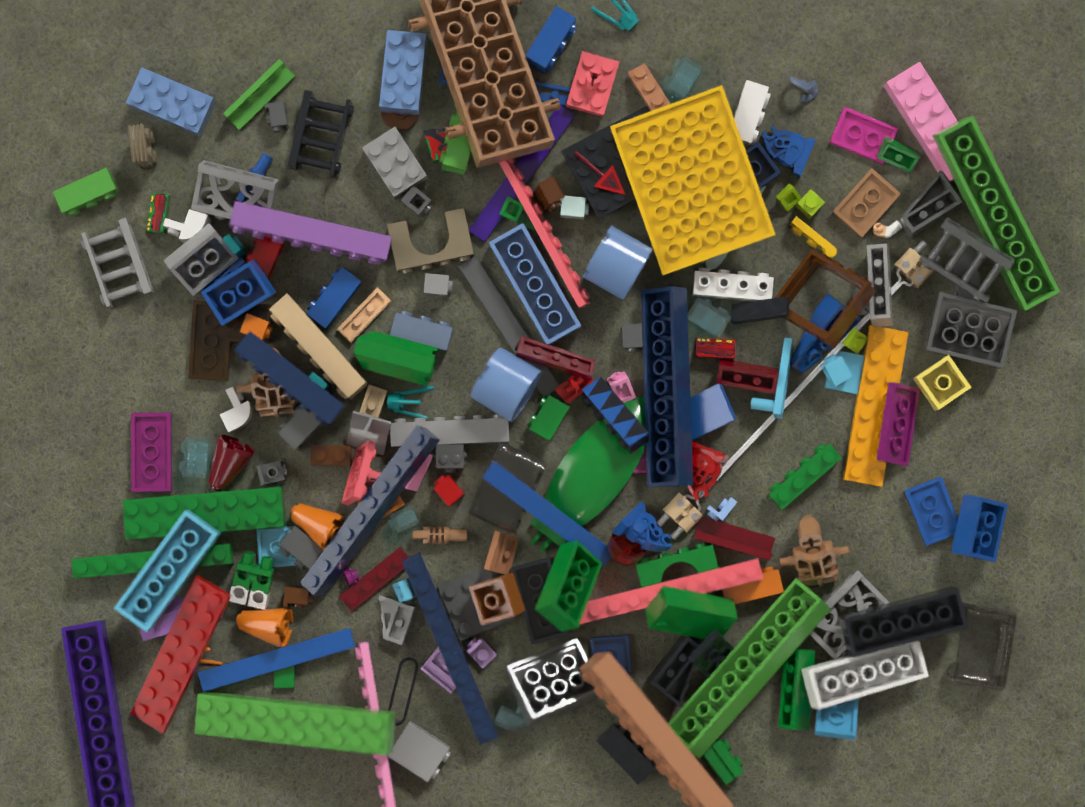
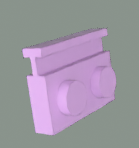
M437 647L421 667V670L451 694L456 687L439 647Z

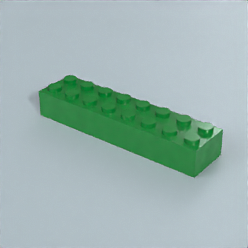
M283 487L123 500L125 540L166 537L185 510L192 511L219 532L286 526Z

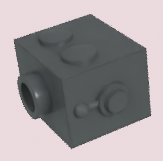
M464 444L436 445V451L433 453V459L436 460V469H444V473H455L456 469H464V466H466L465 460L467 459Z

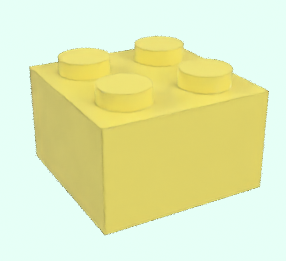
M949 355L944 356L912 378L935 411L941 409L971 388Z

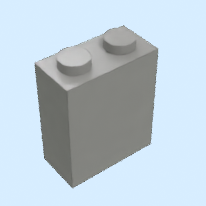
M410 721L394 745L393 752L389 753L388 757L428 782L430 778L435 779L440 771L437 768L441 761L445 763L451 752L448 751L449 745Z

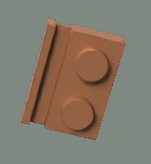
M495 531L484 569L504 575L509 574L520 538Z

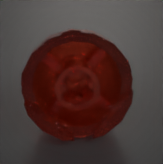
M612 532L607 544L608 553L611 558L624 566L637 564L648 551L642 549L639 543H633L627 539L626 534L618 536Z

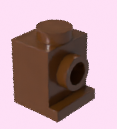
M285 587L283 607H289L290 603H293L292 607L304 608V605L308 604L313 605L314 595L306 588Z

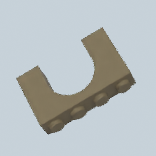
M464 208L445 212L449 240L442 251L433 255L422 254L413 247L407 221L387 224L397 272H402V275L413 273V269L421 268V271L432 269V265L435 264L447 266L451 265V261L459 259V262L471 260L474 252Z

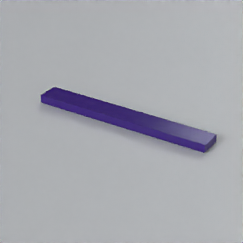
M561 105L560 110L554 111L548 119L555 139L552 147L523 155L515 165L523 173L525 185L575 117L574 114ZM507 177L469 229V232L483 242L487 240L503 216L499 214L507 197L514 200L517 198Z

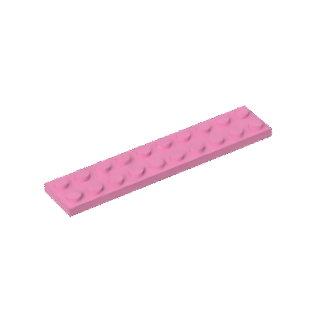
M359 642L358 647H355L356 659L361 661V667H358L360 679H364L365 686L361 687L363 699H367L368 706H365V708L379 710L368 642ZM373 754V758L377 759L378 765H375L376 777L381 779V785H378L379 796L381 799H384L385 803L381 807H396L387 755Z

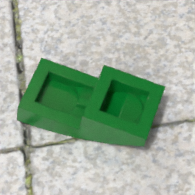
M507 197L499 215L519 225L523 223L526 228L536 232L521 202Z

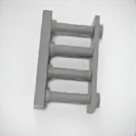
M127 218L118 220L120 224L118 229L92 238L86 232L81 233L83 237L80 240L84 251L87 250L102 292L99 295L103 306L106 305L109 309L114 308L113 300L135 292H143L146 296L154 294L135 235ZM119 236L125 238L126 244L124 247L96 257L94 245ZM126 254L131 256L133 262L130 263V266L102 275L99 264ZM131 273L137 274L139 279L137 284L112 293L108 292L105 282Z

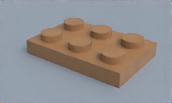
M871 168L832 213L862 238L901 193Z

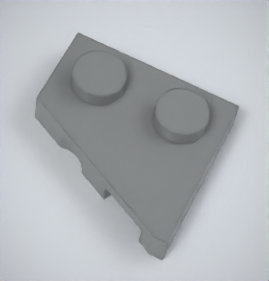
M380 595L383 639L404 645L416 607Z

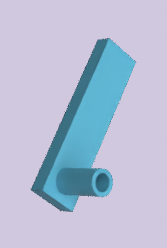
M784 338L775 400L753 397L751 400V409L773 412L774 418L783 419L791 367L790 362L794 347L792 338Z

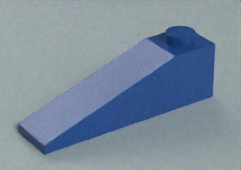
M828 293L815 309L810 322L828 332L847 306ZM857 316L843 335L844 337L861 321L862 318L860 316ZM805 332L790 365L804 373L822 358L821 353L829 348L832 350L834 348L829 347Z

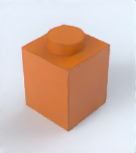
M247 314L240 332L247 335L251 331L265 342L266 338H270L273 328L270 322Z

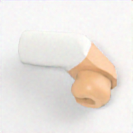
M897 220L890 226L876 223L873 226V233L878 237L890 238L902 229V225Z

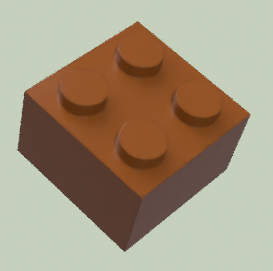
M513 573L485 580L469 587L481 625L509 618L525 611Z

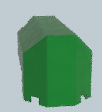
M371 331L357 338L353 353L365 371L429 387L430 383L426 381L427 379H432L437 360L434 352L438 353L439 349L377 331Z

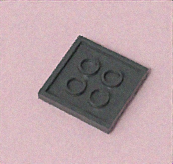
M482 567L438 586L460 641L515 618L512 616L481 625L469 587L498 577L496 572Z

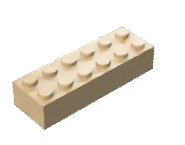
M288 294L284 295L269 309L272 312L270 317L279 326L283 324L285 334L293 341L296 339L299 342L296 346L303 354H309L312 357L310 362L318 370L321 368L324 370L325 373L322 375L329 383H335L338 386L335 390L344 399L348 397L352 400L369 385Z

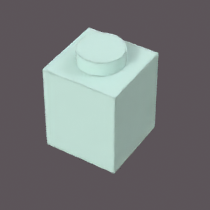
M565 196L562 200L560 217L584 220V215H588L589 203H585L586 198Z

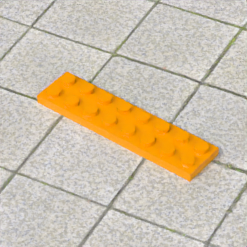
M869 325L842 480L882 487L886 462L878 461L877 454L889 382L900 384L908 332Z

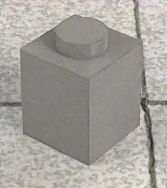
M425 273L424 294L448 297V292H452L453 281L450 280L449 275Z

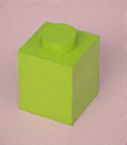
M810 189L795 207L810 219L825 202Z

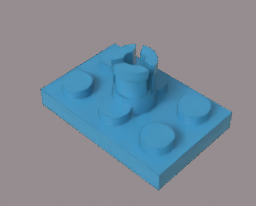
M859 697L817 709L815 735L855 740Z

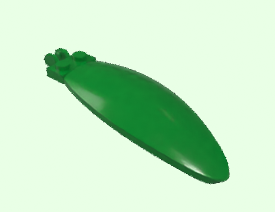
M639 396L625 402L626 407L645 428L644 396ZM597 421L570 448L558 466L545 496V500L580 526H583L597 516L619 494L636 469L646 448V444H644L632 454L626 449L623 450L617 442L618 439L607 432L603 421ZM534 518L530 523L539 530L531 540V544H536L542 534L548 537V540L543 543L540 549L543 553L552 541L559 546L566 542L565 539L537 518Z

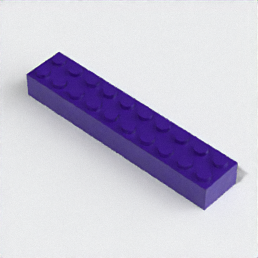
M102 620L62 627L61 632L89 807H135L106 622Z

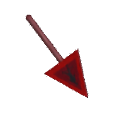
M578 151L574 152L578 158L602 177L594 187L625 195L613 165L603 174Z

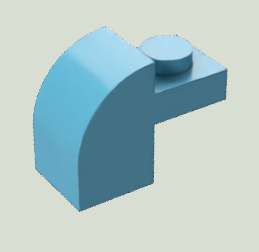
M409 578L392 584L400 603L416 597Z

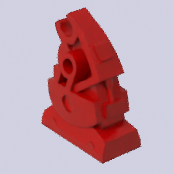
M692 441L693 486H688L696 500H701L699 492L704 491V496L706 498L710 497L709 489L715 485L722 472V463L727 462L730 456Z

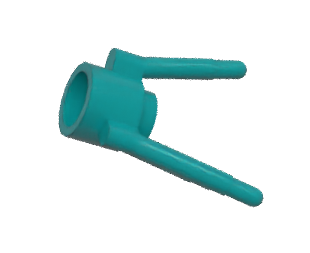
M611 0L623 14L619 18L621 23L600 10L591 7L593 12L615 24L622 31L626 29L629 32L639 22L637 15L626 0H621L627 11L616 0Z
M434 386L402 392L394 391V394H388V410H393V413H401L428 420L427 416L401 408H404L405 404L421 403L420 400H405L404 395L434 390Z

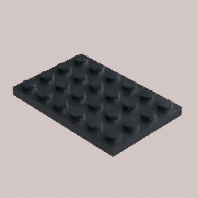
M648 106L561 151L598 220L636 201L610 126L650 112ZM578 151L603 174L613 165L625 195L594 187L602 177L578 158L574 152Z

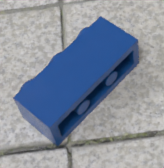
M343 267L341 270L337 269L333 273L331 283L328 286L325 285L320 290L319 295L321 296L317 301L313 300L307 308L309 311L307 315L327 330L362 285L358 278Z

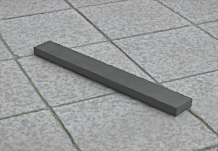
M474 256L471 260L461 264L459 268L516 354L515 346L521 336L528 337L476 256ZM521 358L542 371L537 388L543 397L555 391L559 384L547 366Z

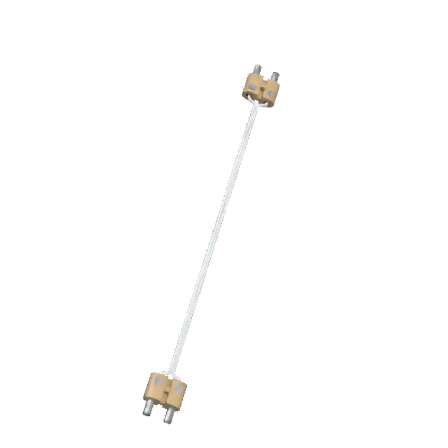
M921 241L914 249L909 248L894 264L899 280L891 288V296L902 284L907 286L913 285L919 288L934 272L933 268L931 270L927 269L921 264L922 261L919 260L921 257L919 253L927 245L924 241ZM938 256L936 261L938 262L941 258ZM899 272L902 275H904L910 283H907L906 281L901 282V276ZM870 312L854 327L859 331L870 319ZM847 335L827 355V357L833 354L836 355L845 346L844 344H842V342L845 340ZM824 360L785 400L784 409L822 370L820 365L825 363ZM773 414L722 467L719 478L776 419ZM704 491L699 492L700 498L705 494ZM678 493L663 509L665 513L657 521V524L661 527L669 518H672L679 525L670 535L674 540L683 531L688 533L703 517L699 512L701 510L699 500H696V505L698 506V509H696L686 499L689 497L694 500L695 498L691 495L683 496Z

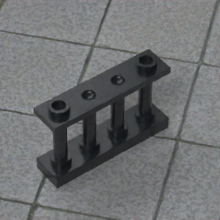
M304 90L287 165L289 169L297 170L298 166L303 164L330 170L331 178H335L336 174H340L342 163L339 162L347 123L349 117L352 118L354 113V106H352L351 100L346 99L345 106L316 100L312 91ZM319 108L342 113L341 125L312 119L310 111L311 109ZM315 127L338 132L337 144L308 138L305 135L306 129ZM307 145L334 151L333 161L330 163L304 157L301 154L302 147Z

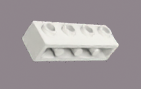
M699 268V271L694 272L692 296L744 301L772 299L774 277H769L767 273H757V276L749 275V272L738 271V274H730L729 270H718V273L710 272L708 268Z

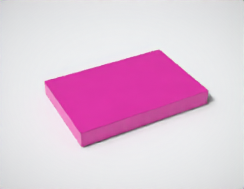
M843 107L829 143L884 165L885 161L878 159L877 154L884 137L886 136L894 140L898 128Z

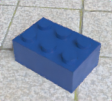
M558 6L554 8L525 55L530 67L543 75L547 71H552L557 60L555 57L557 54L561 56L566 48V39L569 38L571 40L576 32V17Z
M256 259L201 291L220 324L224 325L275 294L276 291Z
M963 494L951 552L996 562L1008 504Z

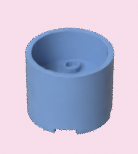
M611 226L582 277L624 301L653 249Z
M499 348L487 362V367L484 369L481 377L477 379L470 397L508 421L513 422L536 389L542 376V371L506 349Z

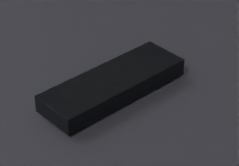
M786 296L732 304L731 323L735 325L789 317V298Z

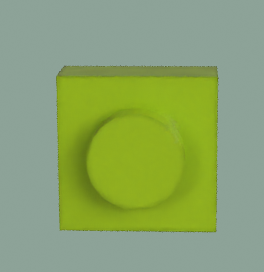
M788 184L776 196L780 205L787 212L802 199L791 184Z
M853 327L842 344L858 354L867 342L868 337Z

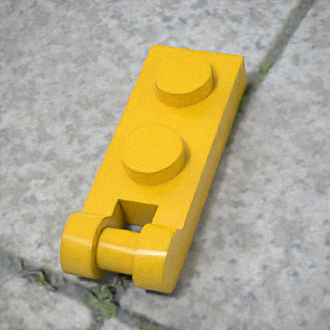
M797 216L790 223V226H792L791 230L796 235H803L808 239L806 242L814 249L818 247L829 259H832L837 254V249Z

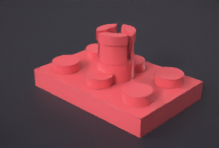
M582 51L566 107L604 117L619 61Z
M368 440L356 448L342 504L349 506L363 498L366 492V486L364 485H373L380 476L381 472L369 468L371 461H373L376 455V449H374L375 442Z

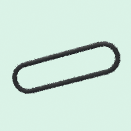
M411 657L404 658L399 664L388 711H391L402 664L407 660L413 661L416 667L404 717L400 722H395V725L402 724L407 717L418 672V663Z

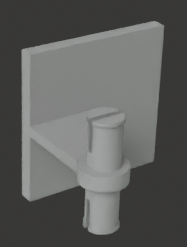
M353 411L346 445L357 448L370 440L376 443L374 448L376 453L384 455L391 422Z

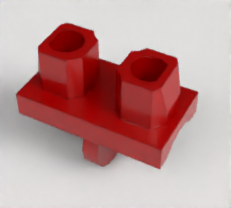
M572 375L558 386L555 391L568 405L582 393L583 388L594 381L592 378L588 380Z

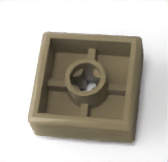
M143 124L132 125V127L129 125L128 133L132 162L140 169L151 168V166L154 168L155 162H158L156 150L153 151L152 143H155L154 132H151L150 128H146Z

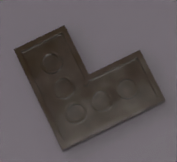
M193 300L188 379L229 381L231 342L240 343L246 336L240 332L246 315L250 314L271 323L272 318L270 315L272 312L269 309L272 305L257 304L228 323L221 325L207 301ZM270 338L265 339L266 344H270Z

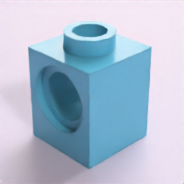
M833 354L825 358V363L820 365L831 386H837L853 377L842 356H835Z

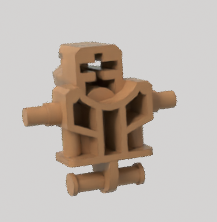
M270 346L276 352H278V350L274 346ZM265 373L262 376L260 374L252 375L251 383L237 385L238 393L252 392L253 398H255V409L259 411L260 418L269 416L279 418L280 415L292 414L294 412L295 399L291 400L284 394L285 389L280 385L278 388L268 381L270 377Z
M811 514L803 516L798 525L800 546L793 548L792 556L779 559L780 565H795L799 581L803 582L806 587L819 585L820 588L825 583L838 582L837 575L839 572L835 557L850 554L849 547L833 548L832 541L822 540V533L817 520Z

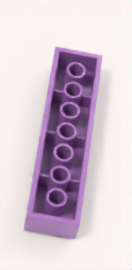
M237 201L234 203L229 229H233V233L244 235L247 232L251 233L252 237L264 239L265 236L272 238V242L283 244L284 241L291 242V246L303 248L305 245L311 247L310 250L322 252L327 250L330 251V255L338 257L345 254L349 255L351 260L360 261L361 259H367L368 263L373 265H380L387 260L391 236Z

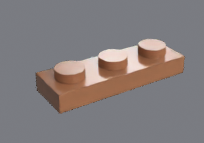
M646 64L628 72L629 78L650 111L670 104Z

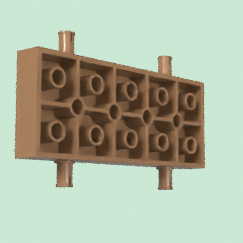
M419 0L424 16L409 19L408 26L411 27V32L424 28L429 29L461 120V124L445 127L448 140L465 135L477 168L551 148L555 139L546 113L560 110V103H557L559 102L558 98L541 102L508 9L510 6L522 4L523 0Z

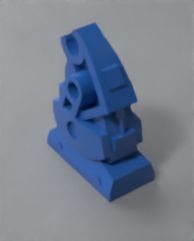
M774 126L770 128L773 131L772 136H767L766 131H763L762 137L767 154L772 160L782 163L783 167L793 168V175L800 178L816 139L808 138L805 140L800 134L786 130L778 132Z
M642 501L613 530V533L618 536L626 534L627 539L633 543H639L642 549L648 551H668L672 547L671 543L668 544L671 536L664 534L660 526L657 525L655 518L651 514L646 513V507Z

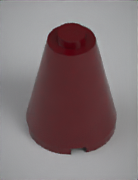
M221 434L217 438L208 479L209 484H211L210 487L216 491L226 490L255 452L247 443L243 446L238 442L239 439L225 434Z

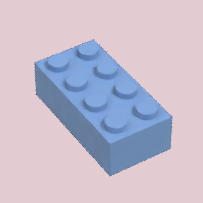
M387 30L379 103L380 111L420 116L427 35L425 33Z
M141 67L126 104L135 110L201 137L215 107L216 100L209 95Z

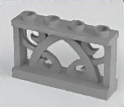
M205 160L199 164L191 205L192 210L206 215L207 213L215 215V218L221 220L231 219L233 207L228 203L221 191L229 189L235 181L239 182L242 193L249 198L244 203L255 205L254 203L257 202L264 208L273 209L279 179ZM205 174H209L210 186L203 187ZM221 178H224L228 181V184L226 186L218 185L223 184L221 182ZM246 185L253 187V190H250V192L254 193V195L246 190ZM265 189L270 190L267 203L260 199ZM203 192H213V194L207 196V198L212 199V204H206L202 201L201 196Z
M855 570L823 601L831 608L828 613L833 615L830 625L827 624L830 619L827 620L825 617L817 625V627L826 630L823 640L813 630L809 634L833 659L844 657L847 654L841 626H835L838 617L834 607L836 603L846 607L856 604L857 611L867 609L870 604H873L871 602H863V599L867 597L876 598L878 606L890 603L858 570ZM860 581L870 592L861 595L856 583ZM849 594L850 599L855 597V600L847 603L844 601V596ZM830 632L834 633L832 637L834 643L836 638H841L840 646L836 648L829 646L828 636Z

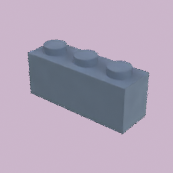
M401 311V314H395L390 335L448 352L454 330L450 327V323L439 321L438 324L433 323L431 318L420 316V319L414 318L412 313Z

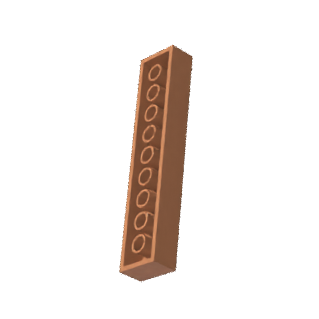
M610 652L594 654L579 668L582 672V678L587 683L592 684L595 688V694L605 700L608 710L618 716L621 726L631 732L633 741L644 748V754L650 760L653 759L657 764L656 769L662 775H666L669 779V785L674 790L679 791L682 795L681 799L686 805L691 807H734Z

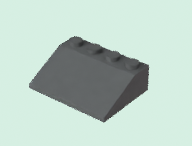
M939 292L922 351L942 356L949 355L951 358L997 369L1004 368L1017 310Z
M578 638L506 666L519 708L528 727L599 698L595 694V688L592 684L587 683L581 676L582 672L579 668L588 661V658Z

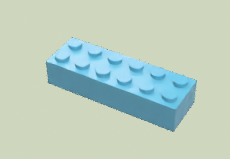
M185 510L114 609L144 631H151L218 539L221 532L192 511Z

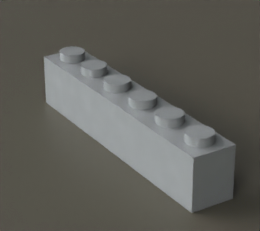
M498 414L493 415L491 419H485V415H475L473 419L465 420V416H454L453 420H446V417H434V421H426V418H414V422H406V419H394L395 423L390 425L391 447H401L417 425L427 428L438 437L440 441L437 445L510 442L509 421Z

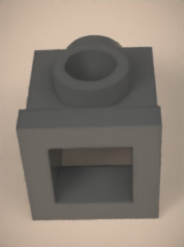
M284 101L264 104L265 109L269 111V113H266L268 125L272 126L273 132H283L285 128H289Z
M412 186L401 199V202L419 217L422 214L426 216L432 209L430 205L432 200L415 186ZM417 200L422 201L420 207L415 206Z
M282 461L257 466L262 486L285 481V476L288 475L287 466L282 464ZM271 469L276 470L275 476H270L269 471Z

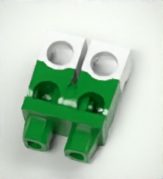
M245 551L241 560L237 563L230 590L232 596L229 601L243 605L248 602L247 606L265 610L268 607L275 572L273 557L262 556L261 564L254 563L255 553Z

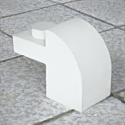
M189 209L184 224L165 218L163 226L168 230L167 233L179 236L180 241L185 243L208 223H211V219L206 214Z
M235 387L226 389L234 408L220 414L229 433L244 427L250 421L253 412L251 402L242 403V400H244L243 394L238 393Z

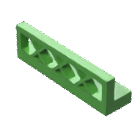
M279 59L223 114L241 131L265 107L264 104L272 101L295 78V75Z

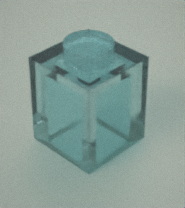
M412 505L390 514L391 519L388 520L392 531L396 530L397 533L420 524Z

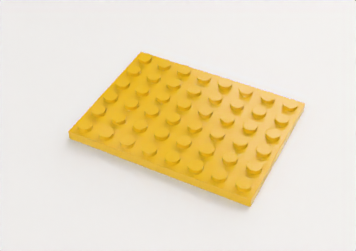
M722 85L610 126L663 276L775 236Z

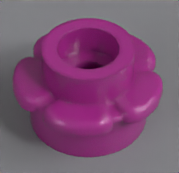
M348 567L346 571H343L344 579L348 586L357 585L359 576L355 569L351 570Z

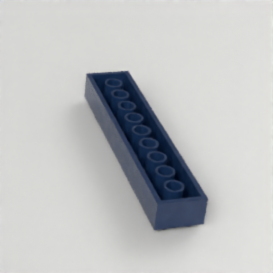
M671 286L641 290L645 429L649 432V442L646 443L647 487L693 486L687 288Z

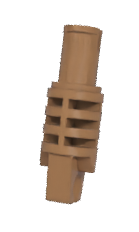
M423 527L421 531H413L412 538L413 540H423V544H448L450 541H467V530L450 529L448 527Z

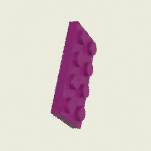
M889 382L877 454L878 461L908 466L920 389Z
M131 413V492L172 491V413Z

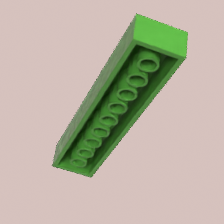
M966 116L933 134L932 137L983 239L1015 259L1009 270L1004 268L1001 269L1000 273L1018 309L1026 311L1059 293L1060 290L974 117Z
M797 578L668 723L687 749L697 758H701L831 610L825 602Z
M206 691L199 693L197 696L195 734L387 755L393 752L396 712Z

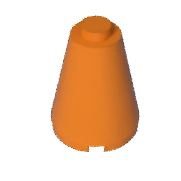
M302 503L294 505L290 511L291 521L323 550L326 549L343 526V520H347L341 514Z
M291 609L243 610L241 614L237 615L236 625H238L239 630L281 648L282 646L285 647L290 640L292 630H289V622H294V615Z

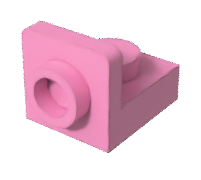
M624 371L615 372L607 378L611 389L623 403L636 398L630 380Z

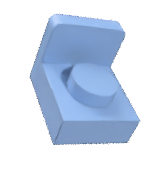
M732 497L729 500L724 499L718 506L719 512L709 505L706 508L709 511L707 515L716 522L718 519L723 521L737 501Z

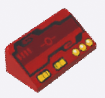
M696 337L695 357L735 359V340Z

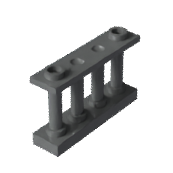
M947 217L941 226L944 229V234L928 256L923 253L919 260L922 261L921 264L927 269L931 270L933 268L972 293V297L977 301H985L987 303L990 295L986 291L1001 269L1006 268L1009 270L1015 259ZM956 236L961 239V244L947 265L944 266L937 262L936 258L950 237ZM972 246L978 250V255L963 277H961L952 270L966 249ZM989 257L995 261V265L978 288L969 281L983 260Z

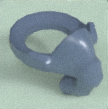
M790 76L789 81L809 93L808 96L802 95L800 102H809L817 96L818 89L815 80L807 83L805 80L801 81Z

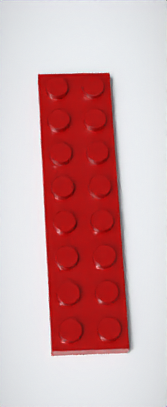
M200 576L194 578L130 712L131 715L161 733L166 732L232 596L231 594Z

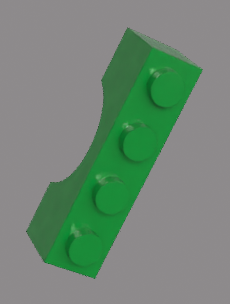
M707 542L697 544L696 549L689 550L688 547L677 549V554L670 555L669 552L658 554L657 559L653 560L650 557L638 559L639 563L635 564L641 587L661 583L665 569L676 562L689 563L698 573L718 568L713 545H708Z

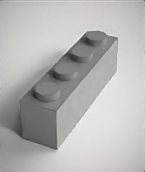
M887 244L867 245L868 280L872 282L871 286L876 291L869 301L870 320L873 327L893 326Z

